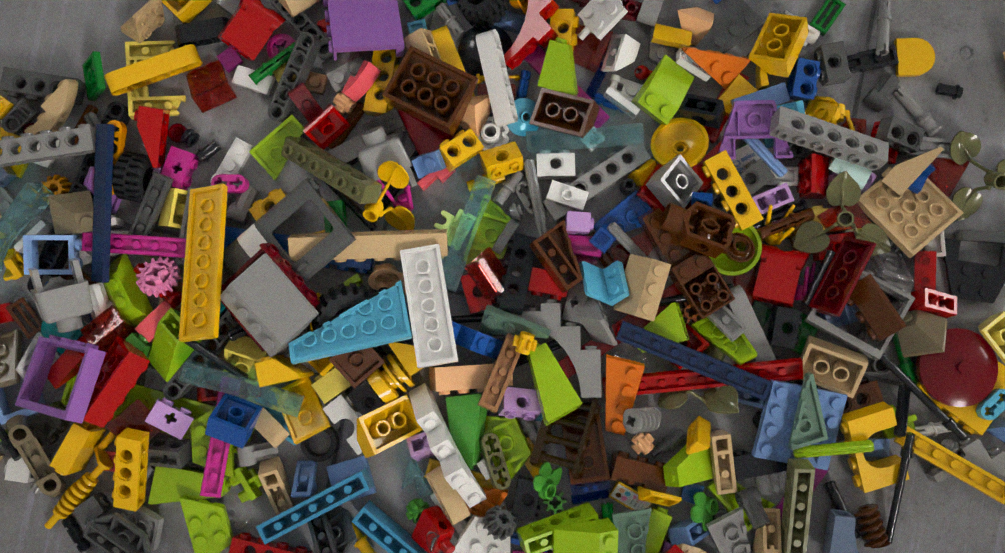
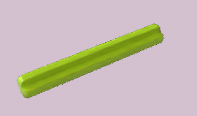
M871 440L808 445L792 450V453L796 459L865 453L874 451V443Z

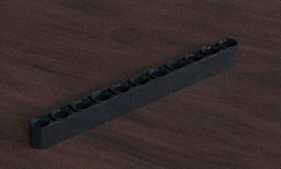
M117 101L110 103L100 123L107 124L111 120H118L127 127L131 119L128 114V107ZM122 109L121 114L117 116L118 110ZM114 127V131L119 132V128ZM95 153L85 155L68 193L89 191L83 183L90 166L94 167ZM54 226L49 235H55ZM47 240L39 256V269H47L48 265H50V269H63L68 258V240ZM58 247V253L55 255L54 251ZM39 275L42 282L44 275ZM31 277L29 278L27 283V289L29 290V292H31V289H34Z

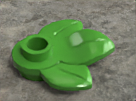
M544 462L540 466L539 475L534 477L533 487L538 491L541 499H552L555 496L556 486L559 484L562 475V467L552 470L548 462Z
M696 492L693 495L695 505L691 508L690 517L694 523H702L703 530L708 531L705 524L713 521V515L718 513L719 505L716 499L707 497L704 492Z

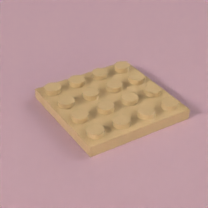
M881 178L865 191L856 203L909 258L913 257L963 214L928 178L918 194L906 189L901 196L882 182L883 178Z

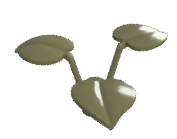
M959 131L951 141L949 149L951 159L959 165L964 164L968 160L987 174L984 176L986 186L976 187L973 191L969 187H962L952 196L951 201L963 212L956 219L957 221L970 217L980 208L983 197L977 191L990 190L991 188L1005 190V159L997 164V172L989 170L974 161L972 157L977 156L980 152L981 141L975 134Z
M847 171L837 175L831 181L826 191L828 203L831 206L840 205L842 210L836 217V223L823 230V226L819 222H805L799 227L793 244L794 248L799 251L818 253L823 251L830 243V239L825 233L837 226L840 228L851 226L855 233L858 234L856 239L877 244L871 256L891 251L889 239L882 228L876 224L868 223L862 227L860 232L856 224L853 223L854 215L844 207V205H855L861 197V189L858 183Z
M712 343L702 352L721 361L726 356ZM733 386L707 389L704 397L692 390L663 392L658 400L659 408L677 409L684 405L689 393L700 399L703 403H706V407L711 412L721 414L739 413L738 392Z

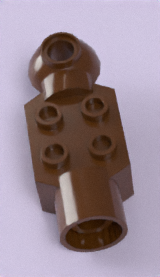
M697 201L688 209L669 202L662 214L659 228L676 234L678 243L681 246L715 259L723 253L730 260L740 263L749 261L755 254L753 241L747 235L738 232L732 233L736 224L733 215Z

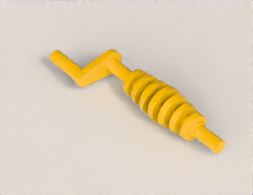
M112 429L99 445L95 446L94 452L98 464L92 472H86L67 488L61 499L57 502V505L53 508L52 517L44 524L45 528L51 529L59 519H65L69 514L73 513L74 509L89 497L99 482L97 477L104 470H110L113 467V463L105 449L119 434L116 429Z

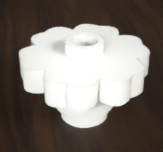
M493 116L488 117L478 138L484 146L483 151L509 143V137L507 136L509 133L508 126L498 127Z

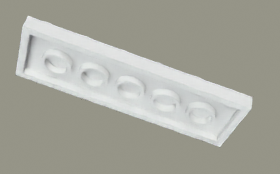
M439 244L400 250L417 368L459 362Z

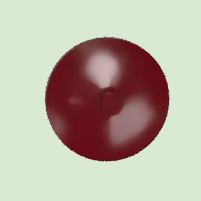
M950 328L946 332L945 351L917 356L916 372L922 388L932 399L947 406L967 407L979 403L990 394L998 377V361L993 348L981 335L968 329Z

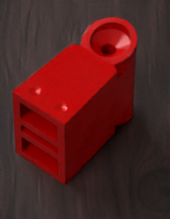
M240 0L238 8L217 38L248 61H254L273 31L282 25L286 19L275 10L265 8L261 0Z
M762 244L761 263L752 295L753 300L792 309L800 274L810 253L797 250L783 251L777 246Z

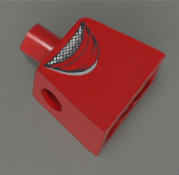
M436 505L423 509L411 538L428 553H453L455 550V546L450 542L454 534V527L441 508Z

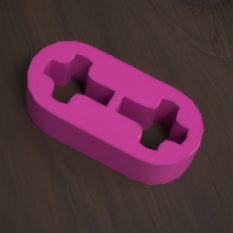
M219 174L211 180V186L217 185L222 181L227 183V193L241 194L249 188L248 179L239 174ZM243 182L239 187L233 185V183Z

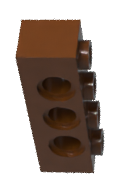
M869 379L860 382L854 398L847 396L843 414L883 402L877 380ZM858 394L862 396V400L860 403H857L856 396Z

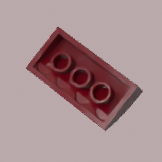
M397 109L418 155L438 150L440 148L439 145L447 139L451 141L455 138L454 135L451 136ZM447 151L450 156H455L453 151Z
M844 236L809 307L822 314L840 317L877 244Z

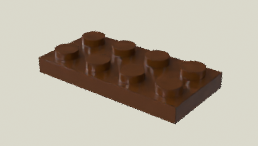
M574 410L562 418L586 424L589 413ZM600 414L594 419L583 462H585L583 473H579L577 479L572 475L573 469L568 468L570 485L610 480ZM562 426L563 438L581 442L584 431ZM565 447L566 458L575 461L578 450Z

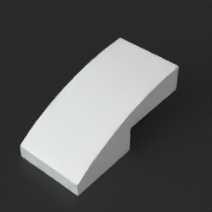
M240 65L237 66L232 79L233 84L251 89L257 93L270 95L275 77L269 75L255 85L248 76L255 70Z

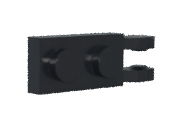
M895 45L889 46V53L885 56H881V51L879 56L876 55V49L861 51L847 56L848 63L855 60L858 63V66L849 67L850 74L858 71L864 72L889 67L899 63Z

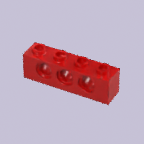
M240 532V534L232 537L229 553H250L248 550L250 545L255 548V553H267V550H271L273 553H313L308 551L307 547L289 546V543L283 541L264 544L261 537H251V534L246 532Z

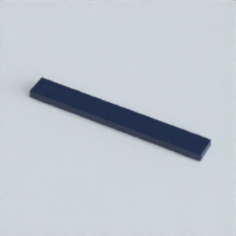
M96 124L91 281L109 283L114 125Z
M624 320L616 336V339L728 386H733L735 389L764 401L773 384L770 380Z

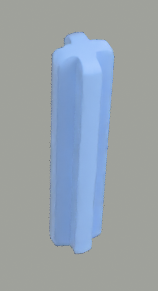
M743 139L779 178L787 173L788 170L784 165L774 158V155L759 139Z

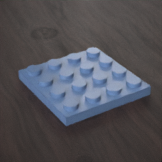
M770 379L773 384L764 402L751 455L756 458L787 463L788 458H795L788 444L802 385ZM817 388L828 440L811 445L835 443L848 395ZM831 456L797 459H808L814 468L828 470Z

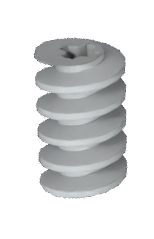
M652 406L627 409L623 414L624 428L631 434L655 431L660 425L662 413L658 408Z

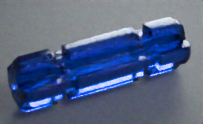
M604 61L600 63L590 82V86L586 90V94L590 97H595L597 89H599L605 78V73H607L601 71Z
M607 487L599 488V490L581 491L580 494L578 492L571 494V500L574 505L580 504L581 501L585 503L599 500V498H609Z

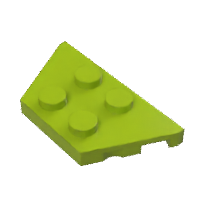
M486 194L483 195L463 257V265L504 259L508 244L500 255L494 252L492 248L511 218Z
M214 409L191 423L192 462L203 467L206 464L210 436L205 435L208 418ZM230 444L225 476L235 477L234 447Z
M486 416L484 435L494 433L499 438L512 480L531 456L532 450L517 417L508 419L504 416ZM487 437L488 440L485 441V444L489 445L491 448L489 454L497 452V449L492 450L491 444L494 443V440H490L489 437ZM492 456L495 467H498L500 464L499 457ZM500 477V479H501V481H502V483H503V482L505 481V478H501V477Z
M181 495L180 503L194 553H220L231 545L232 537L234 536L225 504L211 503L205 499L198 501L188 498V495Z

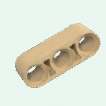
M250 395L246 399L247 401L262 406L257 399H255L252 395ZM263 407L254 428L274 448H277L290 433Z
M441 466L425 474L452 526L470 516L463 498L445 480Z

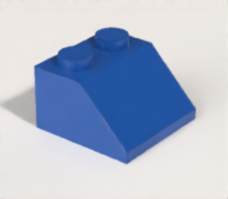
M226 392L208 418L205 435L243 449L254 430L263 406Z

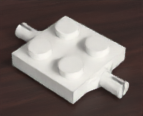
M591 0L578 14L585 25L584 29L577 34L578 37L584 40L591 32L601 40L628 12L623 6L622 1Z

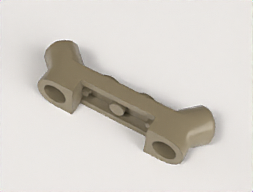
M24 415L13 416L6 422L9 440L14 448L18 450L36 480L35 483L39 490L49 497L61 495L66 490V483L55 472V468L49 466L51 460L32 430L27 417Z

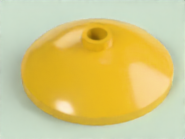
M674 118L670 120L668 125L661 124L651 138L652 155L662 166L680 154L690 167H693L705 157L709 148V137L706 129L699 122L688 118Z

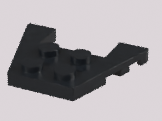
M945 238L946 256L943 259L947 269L946 276L950 295L957 296L958 299L994 304L1005 284V247H1001L998 266L958 260L961 240Z

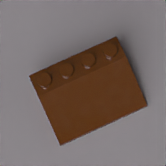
M410 46L382 96L387 104L453 136L464 117L478 78Z

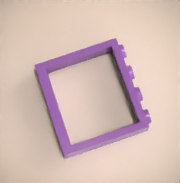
M50 335L49 338L39 336L15 405L63 420L83 423L106 352L98 350L99 346L54 335ZM58 347L85 353L66 410L39 402Z

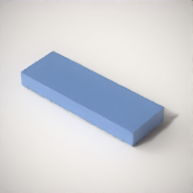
M784 82L730 101L733 105L734 101L774 100L776 105L790 101V97Z

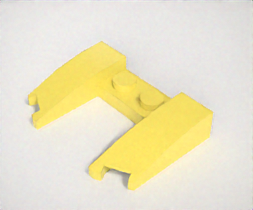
M174 40L143 41L141 43L137 41L125 42L126 66L174 50L173 46L176 43ZM148 85L127 92L128 114L132 120H134L135 110L139 106L170 110V116H178L180 113L177 110L181 101H186V95L149 97Z

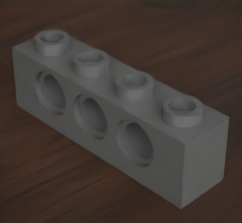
M9 67L3 68L0 89L7 92V96L13 98L25 96V99L37 101L38 99H45L48 94L53 93L62 80H76L79 84L74 105L81 106L83 105L86 87L85 83L77 78Z
M761 158L758 161L751 160L745 165L746 170L741 174L739 173L750 195L754 194L775 177ZM746 174L754 176L753 184L746 183ZM728 186L726 189V194L729 197H734L729 193V189L731 186ZM715 193V194L713 195V196H714V200H715L716 198H721V199H722V197L720 196V194H717V195H716V193ZM713 201V208L718 209V210H720V211H723V212H725V213H729V211L726 212L723 207H722V208H716V207L714 206V201Z

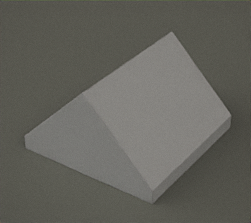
M590 297L578 314L579 319L593 341L613 346L618 345L611 321L599 300Z

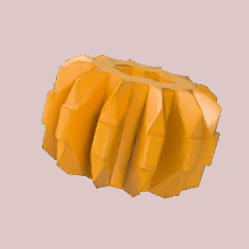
M54 174L53 177L47 176V182L41 181L42 185H44L43 188L38 189L40 192H43L40 197L49 205L48 196L68 193L73 183L68 182L69 179L67 177H61L58 174Z

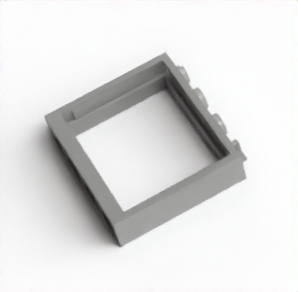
M864 268L859 280L871 274L885 294L902 302L897 312L903 319L915 297L911 296V293L907 292L906 289H898L892 286L893 283L885 278L879 279L874 276L872 271ZM812 308L804 322L875 361L881 358L894 336L892 334L885 338L874 348L816 316L817 311Z

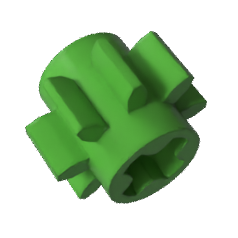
M563 491L555 494L554 497H557L558 500L556 505L549 502L553 498L542 500L544 504H548L546 511L552 509L554 514L559 509L564 511L562 504L566 503L567 500L561 499L564 494Z
M422 498L413 499L406 506L407 512L405 514L408 520L412 519L413 523H417L423 509L430 506Z

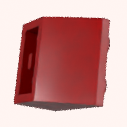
M810 154L797 165L799 174L797 193H799V199L826 198V191L829 186V158L818 154Z

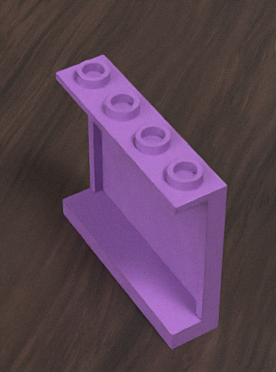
M323 0V6L328 8V10H324L325 22H329V25H326L327 37H331V41H328L329 53H333L334 61H337V53L395 49L396 57H404V39L397 0Z

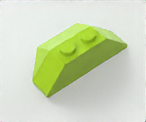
M122 254L111 262L109 283L103 284L108 299L115 308L116 321L121 324L137 327L153 311V308L146 294L136 284L138 279L127 254Z

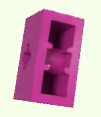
M171 146L161 174L174 179L171 187L187 190L192 183L193 171L198 167L199 157L191 152Z

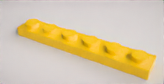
M907 426V432L915 434L913 443L914 454L1005 505V482ZM896 436L893 442L904 446L906 436L901 438Z

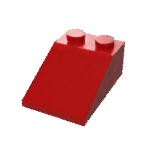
M139 106L135 110L134 120L137 121V128L153 168H161L165 163L170 110Z

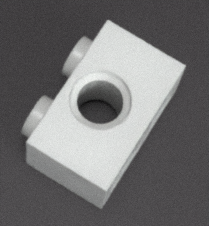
M548 150L540 151V154H536L537 179H574L575 153H570V150H560L559 153H551ZM554 160L558 161L561 165L557 169L552 168L550 165Z

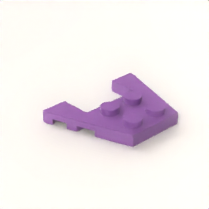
M734 101L718 154L726 150L731 160H735V140L773 139V155L775 159L793 158V153L790 151L787 141L769 135L771 117L778 110L775 101Z

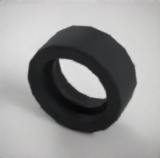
M332 426L323 430L331 438V447L326 453L317 454L313 452L309 446L310 438L301 442L302 452L308 459L322 462L331 458L337 452L339 436Z

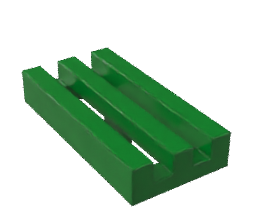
M825 0L809 25L819 30L820 35L824 36L846 4L840 0ZM833 1L832 5L830 6L826 14L823 16L819 24L815 23L824 11V9L827 7L829 2ZM839 5V8L837 9L833 17L830 19L826 27L822 28L821 26L824 24V22L826 21L830 13L833 11L835 6Z

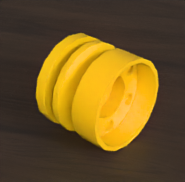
M392 353L387 355L391 364L383 359L385 361L382 364L384 369L378 368L366 378L373 390L386 404L399 398L396 388L405 393L408 391L404 382L411 388L415 386L412 376L408 374L399 359Z

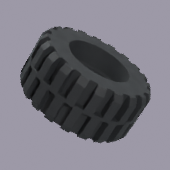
M343 283L338 285L339 288L333 289L332 287L328 289L326 295L322 294L319 297L320 304L315 308L319 314L312 320L313 331L323 326L322 324L332 321L334 315L339 310L355 306L366 299L369 300L375 297L376 294L372 290L369 291L363 285L357 286L356 283H350L349 286H345Z

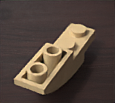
M62 80L57 85L58 88L45 97V102L41 107L46 112L41 113L37 117L38 121L34 125L27 127L24 132L37 135L42 130L59 131L58 128L64 125L72 111L79 83L76 80Z

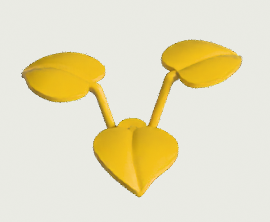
M385 161L379 166L377 173L378 177L387 182L378 197L377 203H368L364 206L363 216L366 220L375 222L385 214L386 221L392 227L398 230H414L415 218L407 208L396 206L395 208L388 207L383 210L384 207L381 200L390 184L395 188L402 189L409 183L408 173L401 165L394 161Z

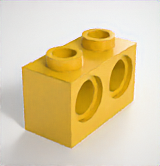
M471 128L467 131H459L454 136V139L451 141L447 139L439 145V150L449 172L478 155L484 148ZM463 141H467L471 147L465 146ZM447 151H453L455 156H450Z

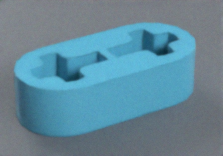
M994 389L976 407L978 417L985 420H994L1005 410V389ZM999 394H1004L1002 397L1004 401H998L1000 399ZM985 407L990 408L988 410L990 413L989 415L985 414Z

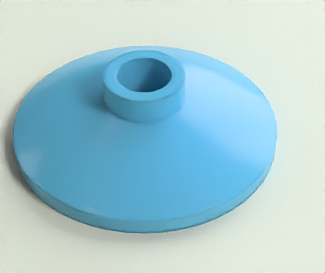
M528 98L514 100L518 121L507 126L515 135L529 136L539 128L529 124L536 103ZM525 113L528 115V119L526 121L523 119V115Z

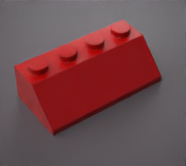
M119 336L105 354L83 420L102 428L105 427L107 422L111 421L114 412L118 406L123 404L125 396L130 389L134 388L137 379L142 372L146 371L150 362L142 351Z

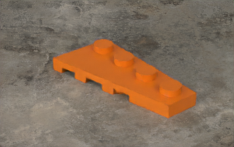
M606 354L605 431L625 435L626 429L623 425V414L625 410L633 408L645 368L644 363Z

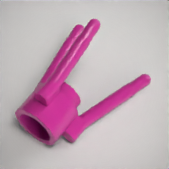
M379 179V180H377V182L380 183V184H382V190H383L384 187H385V185H384V184L382 183V181ZM410 185L404 188V193L397 197V201L387 189L385 194L392 202L394 208L396 206H403L410 212L414 209Z
M816 262L812 264L810 276V268L808 266L805 268L804 284L798 285L795 300L803 301L809 289L808 284L809 282L812 283L814 279Z

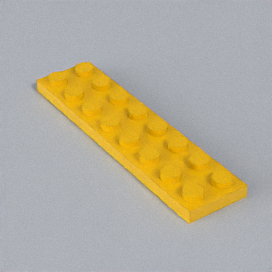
M225 184L190 189L179 341L181 342L218 338L228 186Z

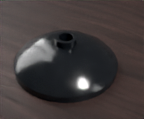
M488 25L487 28H476L474 26L463 35L459 43L458 54L467 73L475 77L476 74L484 76L476 44L477 34L496 29L500 37L503 54L510 49L513 42L510 36L500 27L494 25L490 27Z

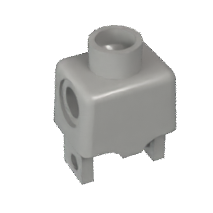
M383 126L372 128L361 134L365 145L357 149V154L365 175L377 181L380 179L377 173L379 166L385 161H394L406 170L412 187L417 185L410 168L412 163L397 134L387 136Z
M76 258L69 259L74 279L65 280L58 276L50 278L44 286H42L38 269L35 267L28 268L34 288L30 291L39 315L48 324L56 322L58 332L60 333L82 328L81 315L89 314L93 311L88 280L83 278L79 260Z

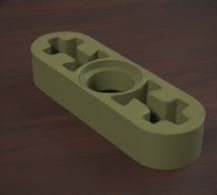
M494 433L485 434L480 439V446L491 484L497 490H504L509 487L511 478L499 438ZM487 437L490 440H494V443L491 444L492 450L497 449V452L490 453L489 455L487 451H491V448L485 444V441L488 440ZM492 456L499 457L500 464L498 467L491 465L490 459ZM503 469L502 472H499L500 477L505 478L503 486L497 484L496 480L499 479L498 473L494 474L493 471Z

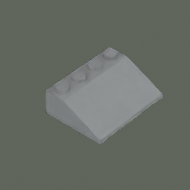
M267 253L258 258L231 282L220 295L224 304L270 357L285 351L289 347L288 343L295 340L319 314Z

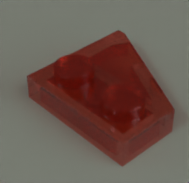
M935 158L932 164L936 169L928 176V179L949 197L969 165V161L959 165L952 159Z
M858 203L853 206L844 205L846 210L854 215L853 223L856 224L857 229L862 228L865 224H871ZM840 205L832 206L817 217L824 228L827 229L836 223V217L842 210ZM837 226L829 232L840 230H852L853 228L851 226H849L848 228H840Z

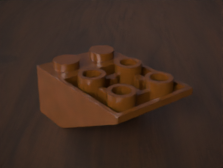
M697 252L670 268L668 275L701 319L706 318L735 300L732 292L707 255Z

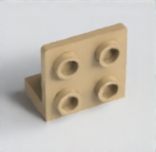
M162 0L148 1L120 27L121 32L138 43L149 38L152 32L161 27L165 21Z

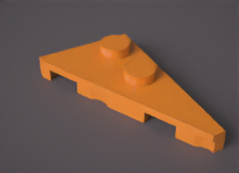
M695 47L682 48L683 52L724 89L732 83L751 61L746 56L739 57L712 50H699Z

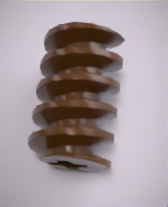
M878 504L862 505L854 513L855 517H861L856 523L863 524L859 531L866 532L861 538L869 540L864 543V547L882 548L890 545V542L887 541L888 534L885 533L886 528L882 525L883 519L879 518L881 513L877 510Z

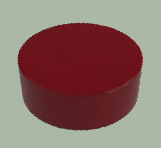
M173 124L168 130V136L172 141L182 143L180 138L188 129L182 124Z

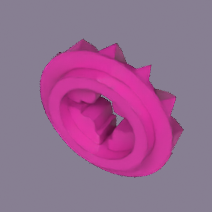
M287 34L273 36L267 44L268 56L272 59L280 52L276 46L283 47L285 45V48L295 42L294 39Z

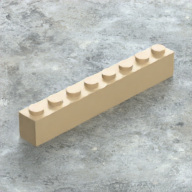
M447 229L351 232L356 240L333 260L335 262H346L347 259H354L356 262H363L366 259L374 258V261H384L386 258H393L399 261L401 260L400 250L439 244L443 259L444 256H448ZM330 233L291 234L288 237L290 258L297 262Z

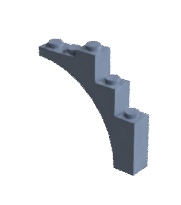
M829 509L822 553H859L855 538L856 518L849 511Z

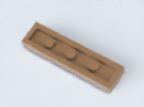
M510 333L506 334L477 404L494 413L498 411L521 354L515 351L516 346H513L515 335Z

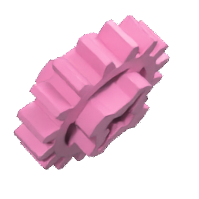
M159 256L157 261L151 258V263L145 262V267L139 268L141 274H136L138 279L136 284L149 297L152 294L158 297L159 293L165 296L167 290L173 291L172 286L179 285L176 280L181 279L179 275L181 271L175 261H171L168 257L163 260L161 256Z

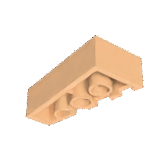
M494 363L429 367L430 390L438 392L439 395H448L452 390H458V394L470 393L469 389H477V392H483ZM513 374L508 386H513Z

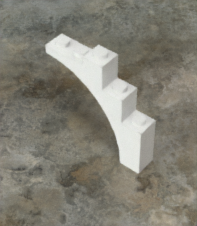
M423 383L409 391L416 421L426 433L430 450L439 460L445 480L453 490L456 489L469 508L487 499L485 492L458 450L439 410L435 396L427 384Z

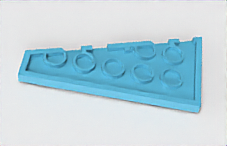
M402 281L396 282L391 288L384 289L375 297L369 300L366 299L341 313L336 319L325 322L320 328L312 332L309 331L288 343L291 363L294 365L412 339Z

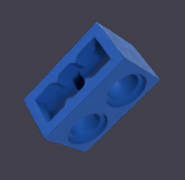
M797 58L786 85L791 100H803V102L814 100L817 94V79L821 73L819 61ZM804 67L807 69V75L804 73ZM801 86L804 88V94L800 90Z

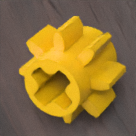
M521 331L520 335L515 334L513 339V346H516L515 351L524 355H529L530 350L535 352L537 340H534L535 335L526 331Z

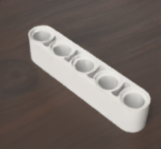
M496 29L477 34L476 44L495 123L498 127L518 121V115L499 34Z

